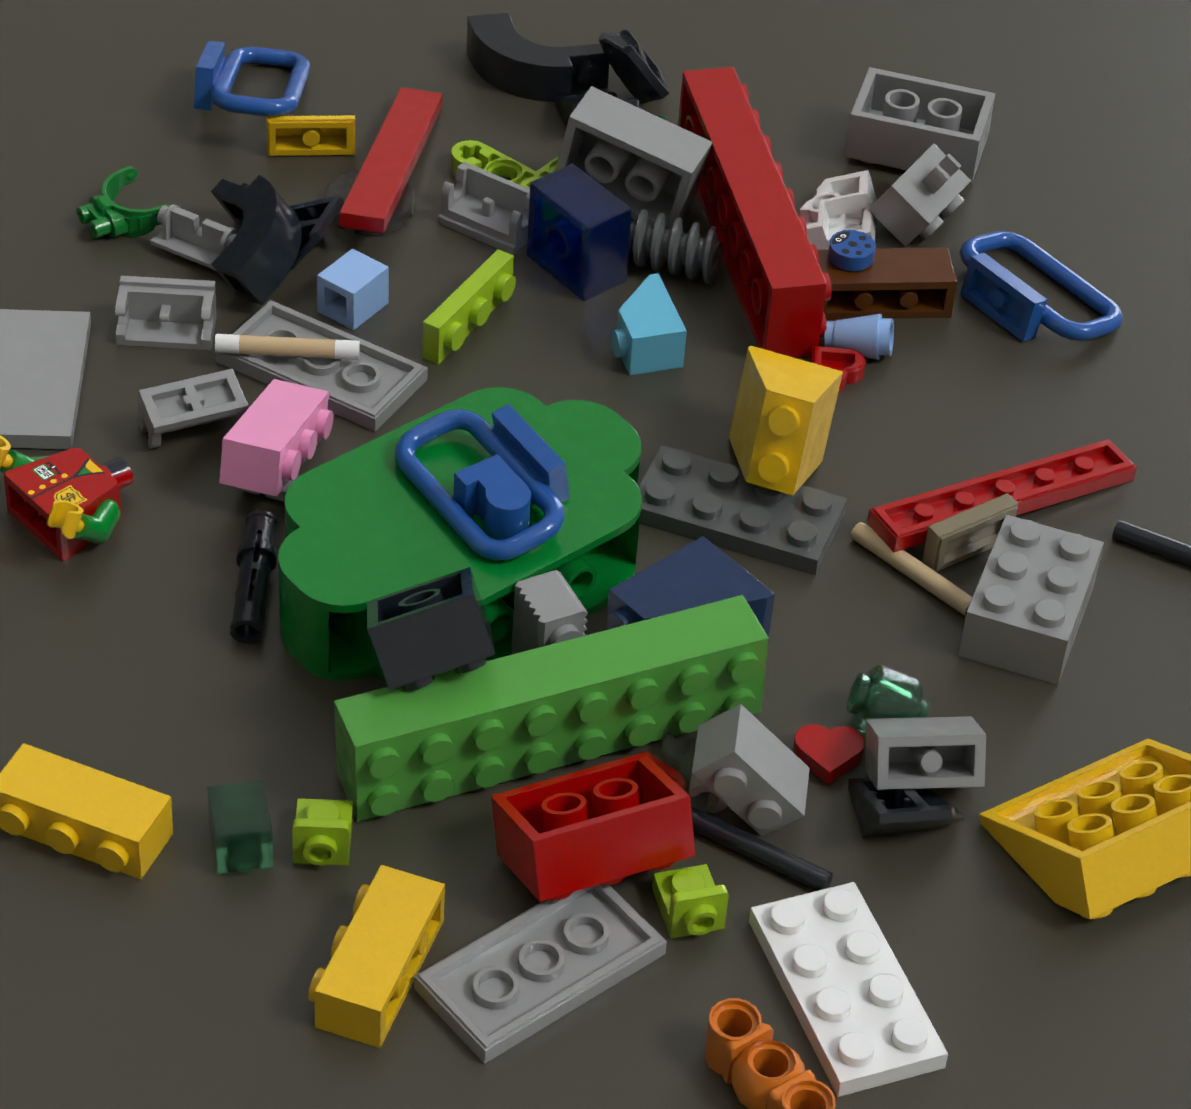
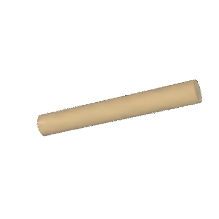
M859 522L855 525L850 535L851 539L966 617L972 600L971 595L906 551L893 552L877 533L865 523Z

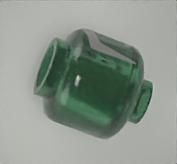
M878 665L871 668L867 674L861 672L857 675L849 692L846 711L853 714V723L856 728L866 733V719L927 718L930 703L928 700L923 699V687L918 678L883 665Z

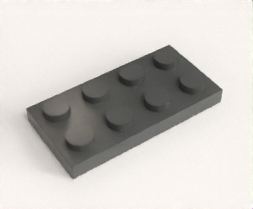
M661 445L639 485L642 495L640 524L695 540L704 536L715 546L814 575L817 574L844 517L847 505V498L804 485L792 496L745 481L741 468L665 445Z

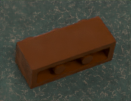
M948 247L875 249L872 265L861 271L842 270L829 260V249L818 250L819 266L822 273L829 274L832 288L831 299L825 301L824 304L826 320H842L874 314H882V318L890 319L950 318L952 316L957 278Z

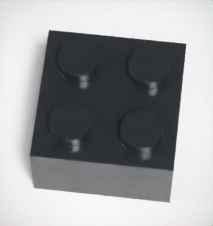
M470 567L367 601V630L389 690L401 686L404 691L416 690L432 683L434 675L451 669H455L456 673L470 672L485 665L487 657L495 655L491 626Z

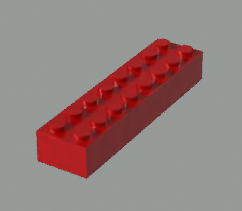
M734 67L683 71L678 126L713 142L696 194L710 228L711 226L717 228V239L723 243L722 259L758 348L797 359L809 358L812 346H819L820 337L825 336V330L827 329L824 304L825 301L831 299V280L828 273H822L819 266L817 247L815 244H810L807 238L804 217L797 215L793 191L791 188L786 189L784 185L781 164L779 161L774 162L771 155L769 136L762 134L757 109H752L749 104L748 88L746 84L740 83Z

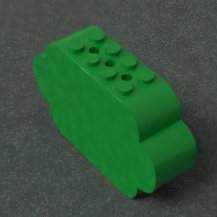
M492 387L469 393L302 474L291 483L285 494V540L281 544L278 553L280 638L283 646L306 670L322 678L351 681L376 674L386 683L367 630V601L468 567L471 568L491 626L495 655L487 657V661L508 656L512 653L514 595L517 581L557 570L561 572L588 612L585 617L608 605L609 589L636 573L642 495L638 487L641 440L637 431L616 412L595 402L564 400L546 406L536 397L524 391L513 388ZM510 404L566 463L570 498L562 502L564 507V523L556 535L547 542L511 560L494 561L483 558L470 549L401 472L395 461V446L401 436L418 424L448 410L463 409L475 412L491 426H494L492 412ZM465 430L447 432L421 446L415 452L418 460L452 497L454 473L492 457ZM532 499L530 505V526L538 523L544 516L543 511ZM477 514L471 516L487 536L495 539L486 532L484 521Z

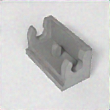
M466 162L457 167L455 188L454 184L447 181L444 182L441 191V214L438 216L439 224L511 255L519 251L537 234L538 192Z
M138 276L120 277V286L115 306V316H119L115 335L116 345L211 350L217 318L215 281Z
M232 368L139 390L138 425L141 433L148 432L149 449L161 446V434L230 417H233V427L247 411L249 405Z

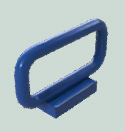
M207 41L196 66L194 109L211 111L215 104L220 109L228 112L276 117L290 114L298 107L310 72V63L303 55L280 49L240 47L230 51L224 57L225 42ZM243 64H260L292 69L282 98L267 99L230 94V91Z
M1009 231L989 232L965 241L960 249L961 260L968 268L960 295L1022 342L1035 338L1040 324H1043L1061 337L1070 340L1086 341L1110 334L1118 329L1122 323V312L1113 300L1020 234ZM1002 248L1018 253L1103 317L1083 323L1066 319L1046 304L1048 299L985 252Z
M510 404L492 412L494 426H491L475 412L458 409L437 414L403 434L395 446V461L401 472L470 549L479 556L494 561L511 560L547 542L559 532L564 523V507L562 502L570 498L566 463ZM452 430H465L469 432L491 456L498 454L524 481L531 491V499L543 511V518L538 523L504 540L490 538L415 456L416 450Z

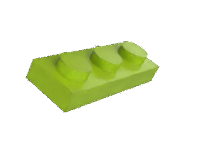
M499 249L495 251L423 321V359L439 365L452 351H457L462 346L465 338L477 326H482L487 321L490 313L502 301L506 302L509 300L516 285V278L513 276L514 255Z

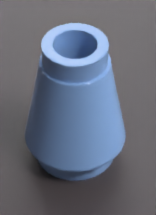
M874 314L826 322L825 347L853 349L864 357L880 360L881 356L892 355L894 344L893 319L882 318V314Z

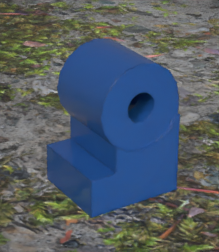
M498 454L454 473L453 498L470 517L477 514L484 521V528L490 536L498 540H504L529 528L531 491Z

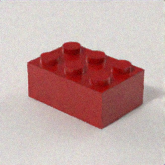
M645 753L491 795L497 855L539 902L562 900L569 897L575 891L596 885H613L621 882L626 876L650 869H667L672 867L677 861L695 856L690 796Z

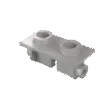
M175 204L169 207L164 205L160 208L157 215V221L162 224V230L150 240V244L216 270L211 263L231 243L238 230L207 218L201 223L202 227H200L199 215L184 210Z

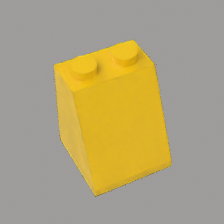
M748 347L729 433L730 443L746 482L792 496L798 491L823 461L843 371L758 347Z

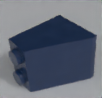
M702 536L609 589L606 630L743 595L769 638L775 593Z

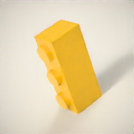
M25 743L21 745L0 772L1 829L11 835H21L51 846L60 853L72 854L100 864L109 871L121 872L141 880L173 835L171 796Z
M381 865L370 885L363 884L360 887L353 907V919L349 926L341 925L333 940L331 960L327 968L319 967L310 984L308 1000L314 1002L315 1028L381 1048L414 982V976L418 974L444 922V883Z

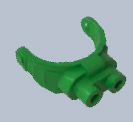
M127 166L110 174L103 182L101 194L90 197L89 204L77 207L76 212L81 224L89 223V229L94 238L107 234L111 238L121 235L135 238L150 233L154 230L155 226L162 225L157 221L158 212L162 206L166 205L169 207L170 205L163 204L150 209L137 210L119 206L113 202L120 189L125 185L133 183L138 177L137 170L132 166Z

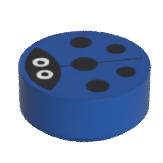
M857 230L839 231L830 239L828 258L832 264L842 270L861 271L872 265L876 244L873 238L864 232Z

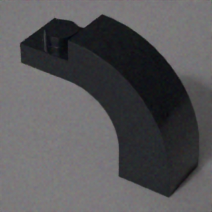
M509 13L467 17L466 52L475 71L497 89L525 99L555 102V96L571 95V91L589 90L591 86L597 89L608 88L609 62L600 44L567 47L539 45L525 39L516 31Z
M258 175L250 185L247 183L238 185L222 179L213 188L211 193L236 223L241 224V228L231 243L211 264L236 295L262 305L282 283L295 262L302 239L301 224L292 209L266 178Z

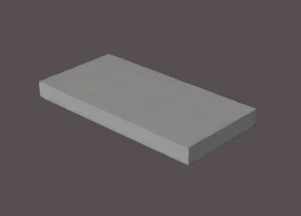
M269 300L233 334L360 341L359 360L216 353L217 363L231 369L233 368V370L267 385L273 379L329 391L328 410L333 411V414L374 432L427 381L428 367L272 300Z
M0 309V436L10 443L11 448L67 450L72 448L91 329L90 312Z
M596 885L575 891L569 897L562 900H545L415 975L414 990L476 1056L486 1064L665 955L667 941L610 885Z

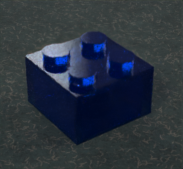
M573 163L530 182L527 256L581 300L586 301L626 282L632 208Z

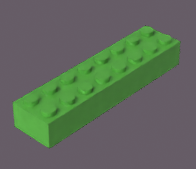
M740 595L489 660L482 667L470 672L456 673L455 669L434 675L432 683L416 690L404 691L402 686L392 690L385 687L335 700L337 776L347 799L353 801V813L357 822L377 816H386L421 804L441 801L447 797L480 788L493 787L499 783L524 776L544 773L550 769L583 760H592L616 751L635 746H644L650 742L675 735L695 732L698 730V725L740 704L752 715L760 713L762 711L769 638L744 596Z

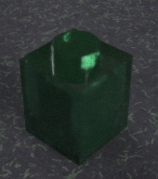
M263 780L207 787L209 828L217 874L238 871L248 872L254 869L273 867V832Z

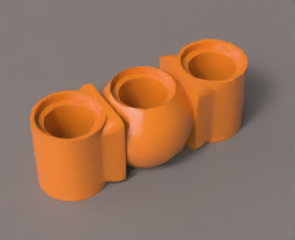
M727 998L719 1001L712 1007L708 1017L705 1040V1061L713 1071L723 1076L727 1085L733 1086V1090L741 1104L748 1109H835V1096L831 1089L824 1083L817 1081L811 1070L805 1071L804 1064L795 1050L783 1042L773 1040L774 1029L770 1025L762 1023L761 1014L754 1005L739 998Z

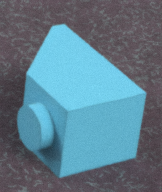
M658 273L650 274L621 306L618 312L617 329L611 332L613 353L616 358H622L629 375L682 368L684 365L687 330Z

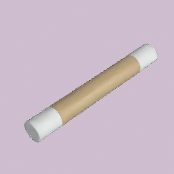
M216 334L215 353L359 360L360 341Z

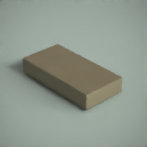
M1007 493L928 526L922 563L938 572L992 549L1006 514L1016 517L1019 503Z

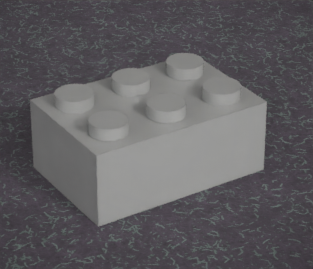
M869 67L850 115L845 157L857 159L866 164L895 167L906 172L935 144L946 156L950 154L961 165L959 169L971 180L970 184H972L989 135L996 93Z
M591 86L569 117L553 182L635 220L640 211L646 209L648 211L649 224H653L659 213L665 215V228L670 229L676 218H682L683 221L693 206L713 142Z
M1006 514L968 607L958 656L1058 685L1095 585L1104 542Z

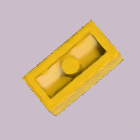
M355 115L266 116L267 156L355 155Z

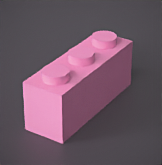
M273 379L223 437L219 483L277 497L289 480L294 481L303 462L306 459H312L318 443L322 439L326 440L330 435L334 415L333 411L328 410L329 391Z

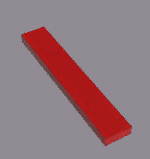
M400 88L341 208L339 226L381 234L385 232L441 111L443 93Z
M1107 439L870 508L867 523L893 552L926 543L928 526L1008 493L1019 503L1017 516L1133 481L1137 467Z

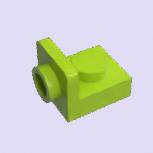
M297 799L296 818L293 820L292 827L293 863L319 866H349L353 801Z
M707 864L653 873L652 890L670 939L688 935H705L711 931L725 929L729 894L725 885L715 886Z

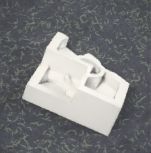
M869 170L825 179L817 188V194L800 209L801 215L806 222L807 238L810 244L816 245L817 250L829 249L831 237L843 230L864 232L875 241L876 217L868 209L877 199Z

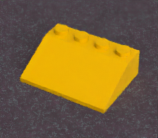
M1147 738L980 813V824L1056 904L1084 918H1102L1111 914L1113 908L1134 898L1152 895L1158 887L1172 880L1191 876V754Z

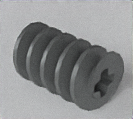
M642 209L636 220L632 221L626 235L622 262L626 264L633 257L635 265L644 268L651 261L652 270L656 272L663 271L668 265L669 273L676 277L681 275L685 269L686 276L691 281L697 280L703 273L704 283L711 285L720 268L723 243L717 239V228L715 226H711L706 236L701 237L699 222L694 221L688 233L683 232L682 218L677 217L669 229L665 228L664 214L659 213L654 223L649 224L648 211Z

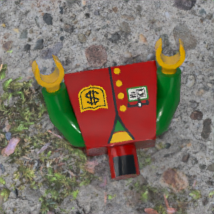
M0 436V471L4 475L6 504L9 513L62 562L72 557L91 542L103 544L108 540L122 517L120 490L132 484L134 479L131 468L123 458L117 457L100 466L80 448H71L51 456L29 457L11 450L10 443Z

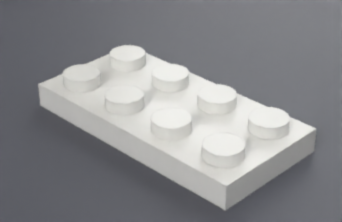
M855 882L751 907L749 924L837 1097L945 1068L948 1052Z

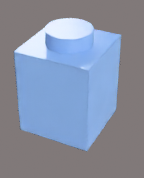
M354 249L348 251L317 275V312L353 331L388 304L389 267Z

